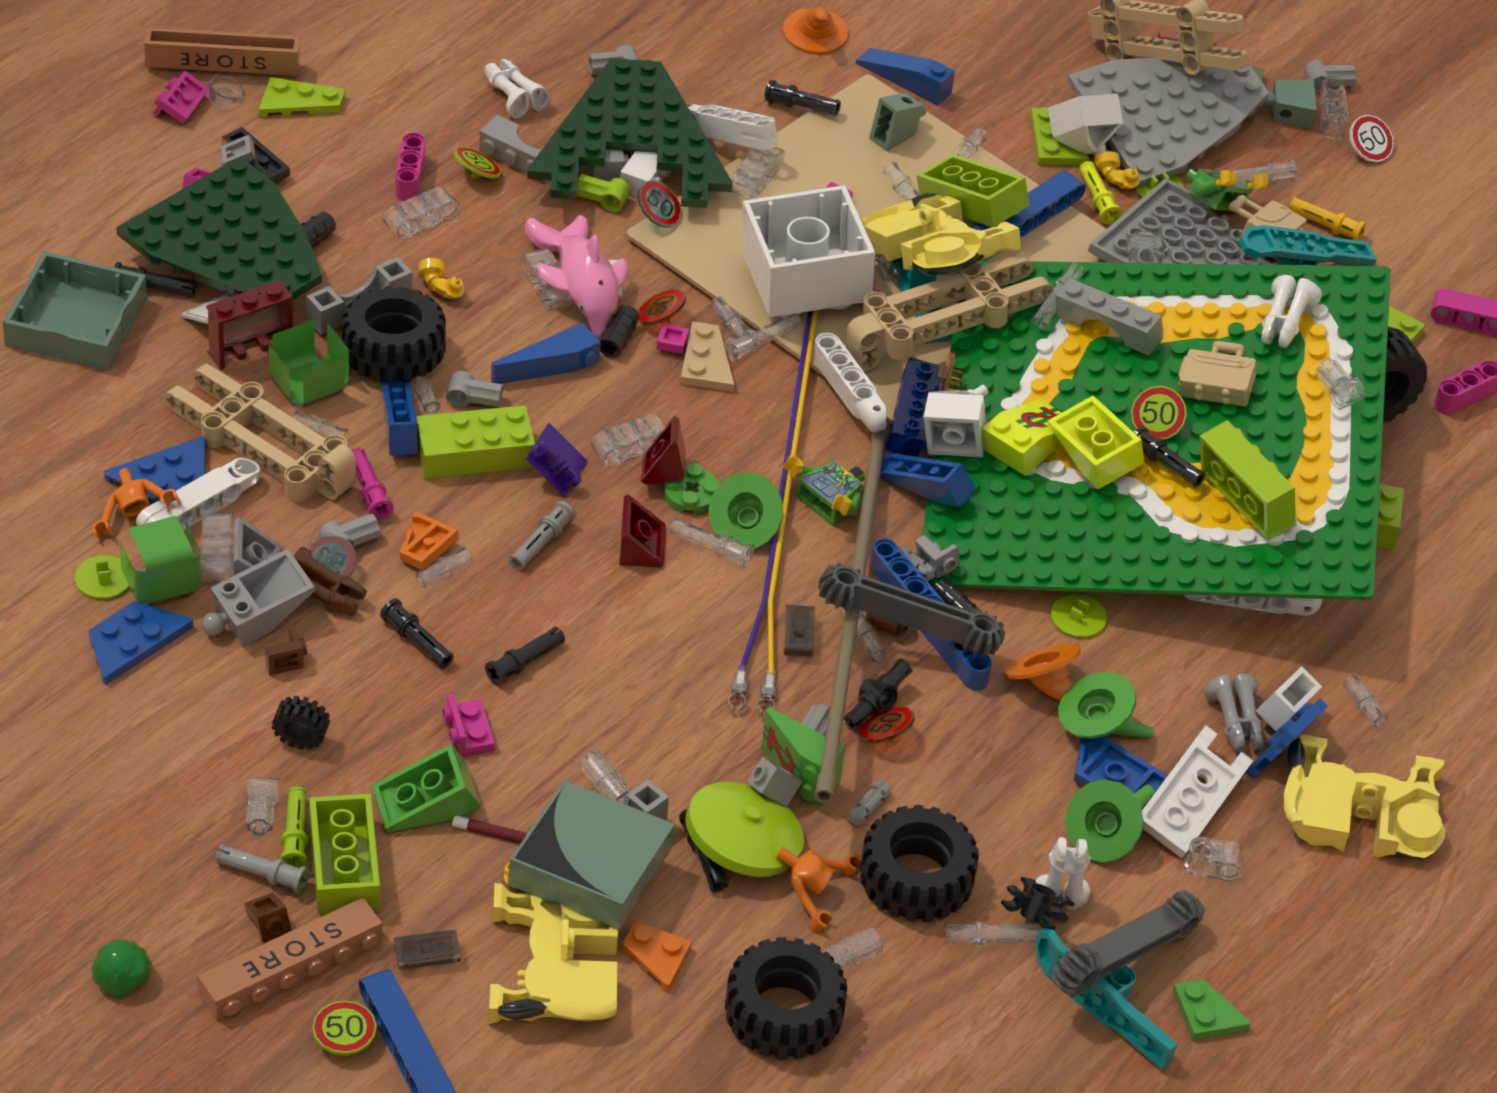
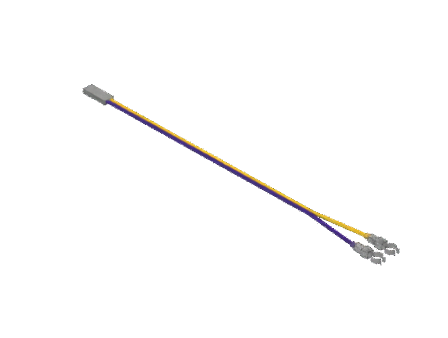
M822 309L807 312L784 464L789 456L796 457L818 313H822ZM784 468L779 489L783 502V518L779 530L771 540L762 602L741 664L738 666L735 679L731 684L732 695L728 699V707L731 710L730 714L733 712V705L730 701L735 699V697L740 698L744 702L742 706H739V715L746 705L745 695L748 689L746 665L767 602L768 670L764 676V683L760 688L757 711L761 717L763 710L759 705L764 703V701L769 702L773 709H775L774 699L776 698L777 687L775 685L776 671L774 670L773 601L793 478L789 474L790 470Z

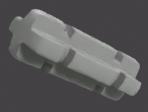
M903 547L901 549L927 581L936 577L935 567L908 548Z
M884 780L877 781L873 789H870L860 799L857 806H854L848 812L847 819L849 823H853L855 826L862 825L866 820L865 817H869L882 803L881 800H885L888 797L891 789L890 784Z

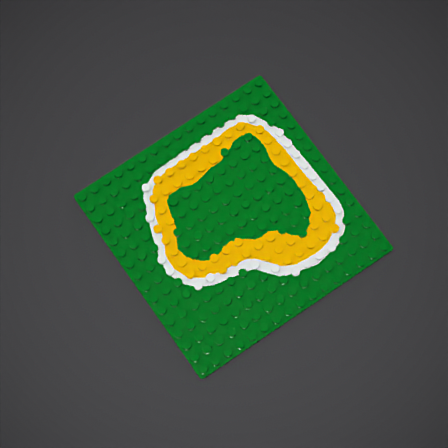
M977 261V262H979L981 265H984V264H987V263H990V262H993V261ZM1031 261L1034 267L1027 278L1000 288L1003 289L1036 277H1044L1053 287V294L1046 302L1009 314L1007 323L1003 327L991 328L982 323L953 333L950 348L951 358L950 364L948 361L949 369L947 368L948 374H946L944 391L974 390L981 385H985L988 390V394L984 396L986 423L990 422L1002 411L1038 399L1043 400L1060 412H1064L1094 396L1133 432L1136 430L1131 414L1134 400L1141 392L1155 386L1172 388L1180 394V388H1178L1180 379H1178L1184 356H1187L1190 349L1211 352L1215 341L1243 345L1245 351L1242 357L1256 360V379L1248 404L1246 406L1225 405L1218 402L1182 397L1186 404L1187 412L1185 424L1177 435L1164 441H1166L1167 448L1201 470L1199 435L1228 420L1235 428H1239L1245 438L1252 445H1256L1262 455L1269 462L1272 461L1277 466L1279 472L1295 487L1296 526L1268 541L1206 477L1200 486L1193 487L1192 484L1160 462L1149 461L1144 453L1143 465L1100 489L1095 487L1081 473L1062 445L1026 476L985 450L983 457L934 455L933 460L962 464L976 490L969 496L968 501L960 507L942 505L927 499L922 536L925 535L932 543L936 542L942 550L955 544L958 547L960 565L952 572L946 573L938 579L936 577L934 579L931 578L928 581L932 587L941 579L946 578L958 588L1337 600L1373 599L1391 269L1389 267ZM1282 275L1294 277L1296 287L1299 279L1305 278L1315 283L1322 291L1321 300L1317 305L1305 306L1298 324L1299 332L1294 336L1287 348L1279 346L1280 335L1275 334L1272 343L1269 345L1263 344L1261 341L1263 320L1269 315L1275 298L1271 291L1272 283L1275 278ZM1069 278L1161 315L1163 339L1150 355L1141 353L1125 346L1120 335L1102 321L1088 319L1079 327L1057 318L1055 295ZM1293 298L1287 301L1282 316L1288 314ZM965 299L960 300V301L957 302V304H958V303H961V302H964V301H966V300H965Z

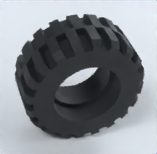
M385 286L384 289L380 290L375 288L371 289L367 294L362 293L358 295L356 300L353 299L342 315V341L349 349V365L355 371L358 370L362 376L366 378L370 376L373 380L380 382L381 380H388V383H396L398 380L408 382L415 377L417 379L424 377L426 372H432L439 365L446 351V318L443 309L429 295H423L419 290L414 289L412 291L402 286L399 288Z
M1389 326L1383 422H1390L1396 419L1395 416L1405 413L1408 410L1407 407L1418 400V394L1422 393L1425 388L1428 373L1425 360L1409 337L1403 331Z
M914 805V808H907V806L898 807L896 812L890 810L883 814L881 819L875 820L865 835L860 863L861 884L865 887V893L871 900L875 899V905L882 910H889L891 916L896 918L903 916L906 917V921L915 922V919L931 922L934 917L939 919L945 918L950 915V911L954 913L962 908L963 903L968 901L971 896L979 859L976 840L971 833H968V828L961 821L959 823L956 822L954 815L948 812L946 814L941 813L939 808L931 807V809L923 808V805ZM907 854H919L932 858L943 868L928 873L915 872L903 867L895 859Z
M777 937L776 941L770 942L767 939L759 942L758 947L752 945L744 950V955L737 957L728 976L725 1010L727 1022L733 1027L732 1032L739 1040L744 1039V1045L751 1050L754 1048L758 1049L759 1054L769 1057V1054L776 1055L777 1059L786 1060L787 1056H794V1059L804 1058L806 1053L814 1055L821 1051L822 1045L826 1047L834 1040V1036L839 1033L844 1018L847 981L843 977L844 972L838 963L834 964V958L827 951L822 953L820 951L821 947L812 942L810 945L805 944L803 939L795 938L794 941L786 940V937ZM787 987L802 992L812 1003L798 1009H782L766 1002L760 994L772 988Z

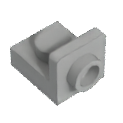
M249 135L221 146L222 158L219 159L221 167L239 156L247 162L256 159L254 142Z
M925 535L915 540L917 555L935 567L937 579L946 573L952 572L960 565L959 551L955 544L942 550L936 542L932 543Z

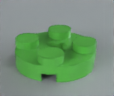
M691 463L685 467V479L664 483V498L667 504L678 512L684 513V510L693 511V514H703L709 511L713 492L720 483L712 473L704 470L700 464ZM687 489H696L697 492H694V491H692V490H691V491H686V490H687Z

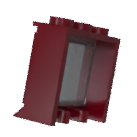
M281 280L206 306L209 327V350L207 353L219 370L225 369L224 351L231 350L236 359L244 360L246 358L244 344L255 341L262 351H269L271 340L268 336L293 328V296Z

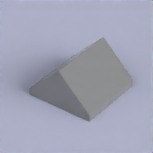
M238 517L235 519L234 575L281 552V544L242 518Z

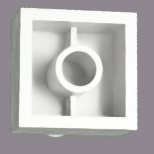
M1118 94L1078 96L1048 107L1053 138L1085 154L1096 156L1099 153L1108 152L1105 149V143L1123 124Z
M985 385L967 391L956 390L928 393L924 412L928 454L983 457L982 427L987 424L984 396L988 394Z

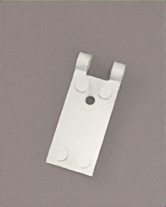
M1205 725L1142 810L1144 819L1142 829L1181 858L1186 854L1253 762L1251 758L1241 752L1230 766L1208 750V746L1217 736V733L1207 725ZM1197 777L1204 778L1206 784L1201 783Z

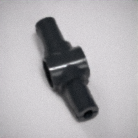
M898 659L886 674H881L876 680L866 679L861 684L859 702L844 716V721H846L845 723L848 727L857 731L872 714L875 715L880 709L890 710L894 707L898 698V686L913 672L906 660Z

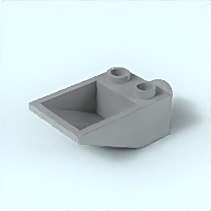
M286 549L211 587L219 613L211 612L205 615L202 620V628L208 635L215 636L222 633L225 624H227L241 646L244 647L268 635L315 591V587L289 549Z

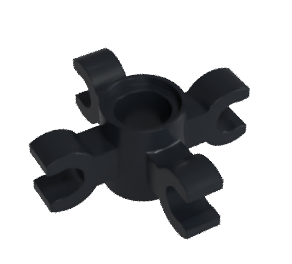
M1021 877L1020 879L1024 885L1023 892L1017 886L1010 885L1007 887V890L1015 897L1011 901H1001L1006 910L1014 912L1020 909V914L1024 918L1039 923L1042 928L1053 930L1056 928L1052 922L1053 915L1060 921H1067L1069 916L1064 911H1061L1064 906H1074L1075 904L1069 896L1059 895L1056 897L1055 891L1051 888L1038 884L1035 879Z

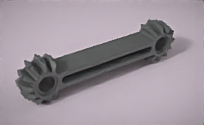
M838 562L836 566L829 565L818 581L819 596L826 599L825 604H833L836 609L842 607L846 611L852 607L962 644L963 650L971 651L973 656L976 653H979L984 658L988 654L994 655L1005 639L1004 624L997 621L996 615H989L987 610L984 613H981L978 609L969 612L860 575V569L854 570L850 564L843 566Z
M1187 890L1176 892L1163 905L1089 944L1082 943L1073 946L1070 951H1066L1065 955L1059 959L1058 964L1054 966L1051 978L1055 985L1070 997L1081 995L1086 989H1090L1094 982L1169 942L1175 943L1184 940L1187 935H1191L1192 931L1198 927V923L1203 920L1205 908L1199 899Z

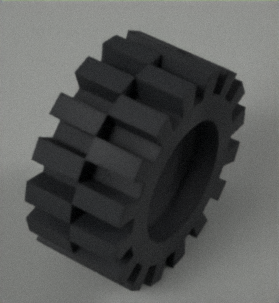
M289 696L285 698V701L282 700L277 708L271 726L272 730H275L274 735L276 737L281 736L280 741L283 743L288 741V746L290 747L296 744L298 749L302 750L304 746L308 750L312 749L313 746L317 748L323 742L330 724L329 713L325 712L326 708L324 706L317 707L319 702L315 700L312 703L308 702V697L300 700L299 696H294L292 700Z

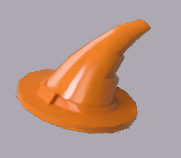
M823 7L799 9L791 13L785 19L783 25V35L786 41L795 49L805 53L817 55L832 53L841 49L848 38L849 29L845 21L837 14Z
M1064 643L1037 649L1008 664L1005 667L1004 674L1009 679H1027L1041 692L1060 702L1063 694L1073 684L1068 677L1070 675L1068 664L1080 656V646Z

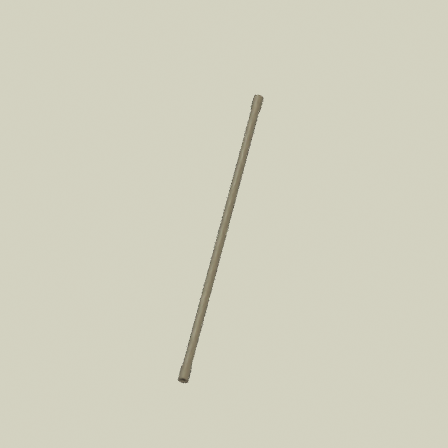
M887 418L885 430L871 432V448L852 568L854 570L860 569V575L865 576L884 447L889 430V420ZM852 607L848 611L845 610L822 762L820 774L817 777L815 799L821 803L831 802L834 794L835 770L860 610Z

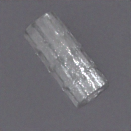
M599 750L589 752L580 761L579 768L585 774L586 779L593 784L596 791L605 797L623 803L626 794L632 790L627 785L626 780L620 777L619 772L612 767L610 761Z
M869 927L861 932H855L854 935L848 938H842V941L835 944H829V947L820 951L822 953L827 951L834 958V964L838 963L844 972L845 969L857 966L858 963L870 960L871 957L883 951V943L876 930Z

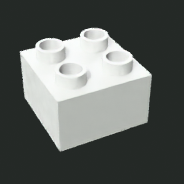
M845 185L743 201L741 251L769 318L776 316L792 318L798 316L801 312L826 308L843 310L849 308L852 304L864 303L865 295L873 292L875 251Z

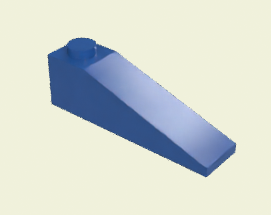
M869 48L856 60V64L937 106L952 94L955 70L935 60L875 48Z
M580 323L493 361L491 382L503 384L579 371L599 362L600 341L583 323Z
M382 380L389 455L408 457L411 454H418L417 421L410 382L398 380L396 383H388V380Z
M888 453L882 460L880 478L942 505L960 507L968 501L969 496L976 490L975 485L960 463Z

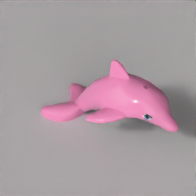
M583 215L577 216L569 226L560 232L540 223L534 218H529L525 223V232L530 241L538 248L549 252H557L560 255L561 269L543 263L537 265L536 269L542 280L554 289L569 293L579 310L586 316L594 336L601 340L603 332L607 330L610 317L617 307L618 288L624 284L628 275L627 260L621 258L611 265L607 256L599 249L598 236L593 235L590 239H587L588 222Z

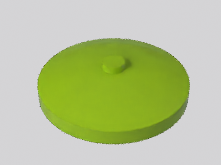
M718 782L707 785L693 796L686 812L687 830L696 846L711 860L736 873L754 877H770L782 874L791 867L776 857L780 849L784 847L799 858L804 846L803 830L794 813L788 807L761 794L751 785L737 782Z

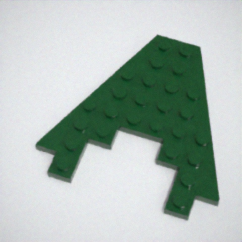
M610 58L528 167L527 179L551 180L550 198L577 199L579 165L605 166L606 149L657 153L656 170L682 172L681 207L707 208L708 191L732 192L733 183L662 62L625 58Z

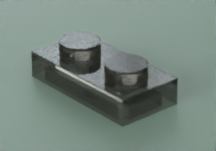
M786 604L784 655L813 657L815 607Z
M456 929L394 937V949L399 970L461 962Z

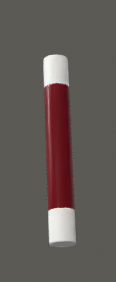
M454 816L452 827L520 844L528 834L462 816Z

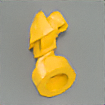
M1108 151L1099 153L1094 157L1096 170L1103 174L1107 182L1119 186V189H1134L1139 185L1140 175L1135 168L1117 170L1121 166L1118 153Z
M427 258L419 262V277L424 279L426 284L429 285L428 288L438 293L441 298L457 299L464 294V286L460 278H444L445 263L442 260Z

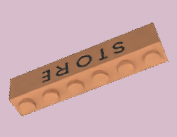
M147 27L144 42L145 67L298 76L300 36Z
M362 897L197 975L198 995L216 1021L226 1016H232L240 1009L253 1003L262 1002L268 996L282 989H289L295 983L309 976H316L332 965L343 963L355 954L374 948L378 943L382 942V922Z

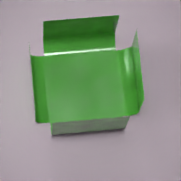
M314 320L273 335V349L269 345V374L292 404L303 406L345 389V384L349 379V349L328 322V351L321 360H318L315 353Z
M176 515L129 528L143 558L146 570L136 571L133 568L119 539L121 570L136 601L151 605L194 593L195 589L201 586V552L187 521V537Z

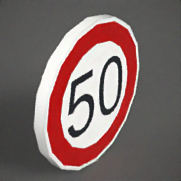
M1364 115L1352 123L1349 131L1350 142L1361 158L1368 162L1377 163L1384 161L1391 155L1394 147L1393 136L1384 121L1376 116Z

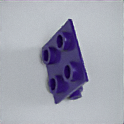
M550 423L546 425L525 458L563 497L566 496L571 486L576 487L582 481L579 477L580 472L588 461Z

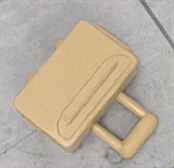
M1240 195L1229 204L1230 211L1236 212L1248 219L1241 236L1248 227L1260 225L1303 230L1307 221L1306 218L1276 201H1270L1267 205L1261 207L1247 199L1246 196ZM1246 205L1257 211V213L1253 215L1241 207Z
M1215 341L1211 352L1190 349L1187 356H1184L1178 379H1180L1178 385L1180 395L1182 397L1218 402L1225 405L1246 406L1256 379V360L1242 357L1245 348L1243 345Z

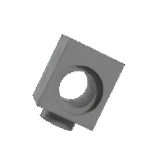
M764 757L753 769L752 775L747 781L761 794L786 807L803 782L787 769Z

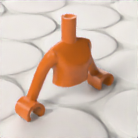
M123 468L119 471L122 485L109 496L102 518L93 525L92 531L100 542L102 541L101 536L105 532H109L111 537L114 536V531L110 527L109 522L115 505L119 503L122 515L127 518L138 516L142 510L150 506L148 491L160 498L167 511L170 510L169 504L171 502L177 501L180 506L182 501L175 490H163L148 479L132 480L130 470Z
M782 847L776 857L792 868V885L801 903L812 918L809 923L810 928L815 933H822L827 929L826 924L831 921L832 915L826 910L818 912L805 887L818 896L829 882L834 872L833 869L840 870L844 876H853L857 872L856 867L861 863V857L857 854H851L844 861L824 858L816 852L809 850L798 858Z

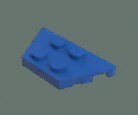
M201 436L105 470L104 478L110 484L115 481L122 485L119 471L127 468L130 470L132 480L148 479L163 490L173 489L176 491L204 475L205 438ZM148 491L150 505L160 500L158 496Z
M134 601L89 630V639L95 651V658L101 671L103 683L105 685L194 628L193 619Z
M1321 698L1312 706L1307 702L1266 742L1269 748L1246 771L1255 778L1328 705Z
M1105 736L1094 739L1081 738L1074 781L1082 786L1105 779L1120 782L1132 790L1133 793L1147 784L1156 792L1168 776Z

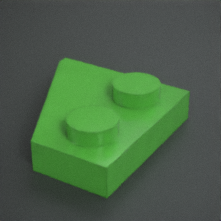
M1204 979L1174 984L1172 992L1192 1041L1249 1031L1250 1021Z

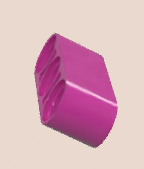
M408 133L402 138L395 173V195L399 200L405 202L413 201L419 195L425 164V137L420 133Z
M1450 289L1436 291L1431 308L1433 320L1467 330L1497 335V300Z
M1491 360L1480 362L1440 382L1434 408L1442 414L1451 415L1495 394L1497 391V362Z

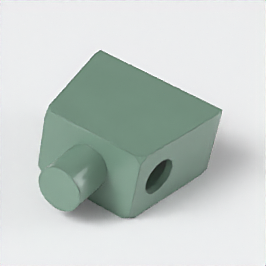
M1314 79L1277 80L1274 82L1272 93H1269L1268 99L1258 107L1271 108L1272 120L1274 122L1312 129L1317 112Z
M906 93L879 98L869 138L886 151L894 148L915 135L920 118L926 114L925 105Z

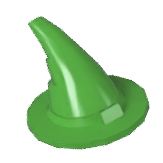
M752 472L736 473L723 480L713 492L709 504V522L715 535L725 545L738 550L757 549L768 543L779 530L783 518V502L776 486L767 477Z
M1100 672L1085 676L1072 684L1063 694L1058 706L1059 720L1067 732L1078 738L1094 739L1109 734L1134 738H1152L1155 732L1154 728L1132 719L1131 716L1137 704L1136 691L1127 678L1117 673Z
M1105 779L1086 784L1075 793L1067 807L1065 825L1068 838L1074 848H1076L1078 839H1085L1088 845V854L1091 857L1090 860L1109 862L1121 859L1133 850L1141 837L1144 821L1142 808L1155 794L1154 789L1147 784L1133 793L1132 790L1120 782Z

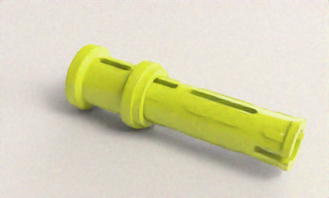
M1086 161L1081 164L1079 171L1083 175L1093 196L1092 204L1096 210H1099V218L1103 224H1113L1122 216V210L1115 204L1113 193L1106 189L1095 168V164L1091 161Z

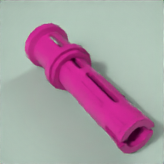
M360 447L352 449L351 451L356 458V476L362 486V499L369 505V514H373L376 519H384L393 511V504L386 497V488L377 481L363 448L360 449Z

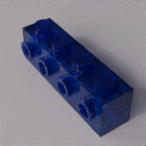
M912 357L908 358L901 378L886 445L887 451L918 457L920 449L926 450L927 440L924 412L928 393L939 391L942 377H938L940 365Z

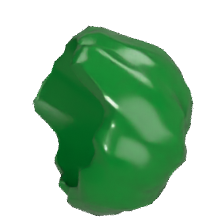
M126 939L112 940L99 949L97 957L92 964V978L96 984L101 986L106 994L109 993L112 997L119 999L136 988L143 986L147 982L153 966L147 951L135 941H128Z

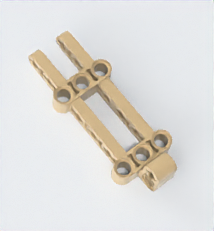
M1100 0V6L1088 12L1091 37L1105 41L1106 54L1110 61L1128 59L1132 56L1157 57L1160 60L1182 63L1184 70L1190 75H1196L1209 67L1240 70L1249 66L1247 51L1214 46L1212 32L1236 34L1244 31L1243 16L1210 11L1204 0H1192L1182 6L1135 0ZM1135 22L1177 27L1179 41L1137 35Z
M1018 253L984 265L975 262L965 269L958 271L957 274L888 297L881 292H870L864 297L863 315L854 318L847 327L846 349L864 372L871 371L880 362L881 347L893 359L906 360L911 357L914 346L982 323L991 328L1003 327L1007 323L1009 314L1046 302L1053 294V287L1044 277H1036L1001 289L1000 287L1027 278L1033 271L1034 266L1029 258L1023 253ZM963 299L966 300V301H964V302H961V303H958V304H955V305H952V306H949V307H946V308H943V309H940V310H937V311H934V312L925 314V315H923V316H920V317H917V318H914V319H911V320H908V321L905 320L906 318H909V317H912V316H915V315H918V314H921V313H924V312H927V311H930V310H933V309H936V308H939V307H942V306H945V305H948V304H951V303H954V302H957V301H960V300H963Z
M203 364L193 372V380L198 388L218 400V404L212 407L180 386H174L164 394V402L172 412L201 430V436L205 438L206 447L219 448L225 445L243 458L254 461L259 465L260 469L284 483L285 497L292 502H302L316 491L328 499L335 500L356 482V458L351 449L347 447V440L343 436L335 434L324 438L264 400V388L257 382H246L241 385L211 365ZM254 423L303 456L297 460L293 459L246 429V427Z

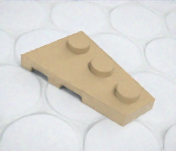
M692 321L681 373V385L734 392V381L719 325Z

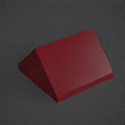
M675 415L643 454L641 482L645 485L685 479L686 451L680 420Z
M629 494L624 496L619 565L660 568L664 565L666 524Z

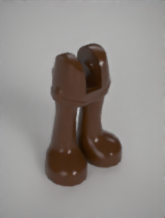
M303 546L299 548L294 554V558L303 571L334 586L331 590L309 579L315 587V591L311 596L328 605L332 611L355 615L359 607L354 601L345 597V594L355 599L363 600L367 595V590L350 576L340 575L316 561L312 557V552Z

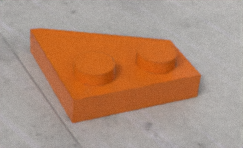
M416 511L412 516L413 524L411 528H408L405 535L406 541L400 549L401 561L424 570L459 539L457 529Z
M634 920L623 941L622 951L631 960L636 961L647 975L652 974L661 983L660 988L669 993L691 950L692 941Z

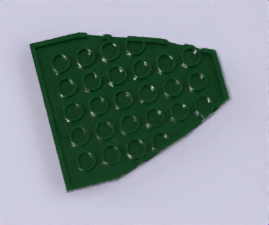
M240 156L116 227L117 236L151 263L160 265L161 262L173 266V271L176 273L189 272L195 275L196 281L227 293L234 294L236 290L247 292L281 280L294 300L322 283V273L308 237L276 184Z

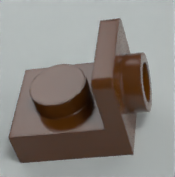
M296 629L289 630L290 642L265 647L266 668L269 675L303 668V656L307 655V647L304 638L298 637Z
M274 893L244 903L246 913L258 926L260 939L264 944L292 931L286 906Z

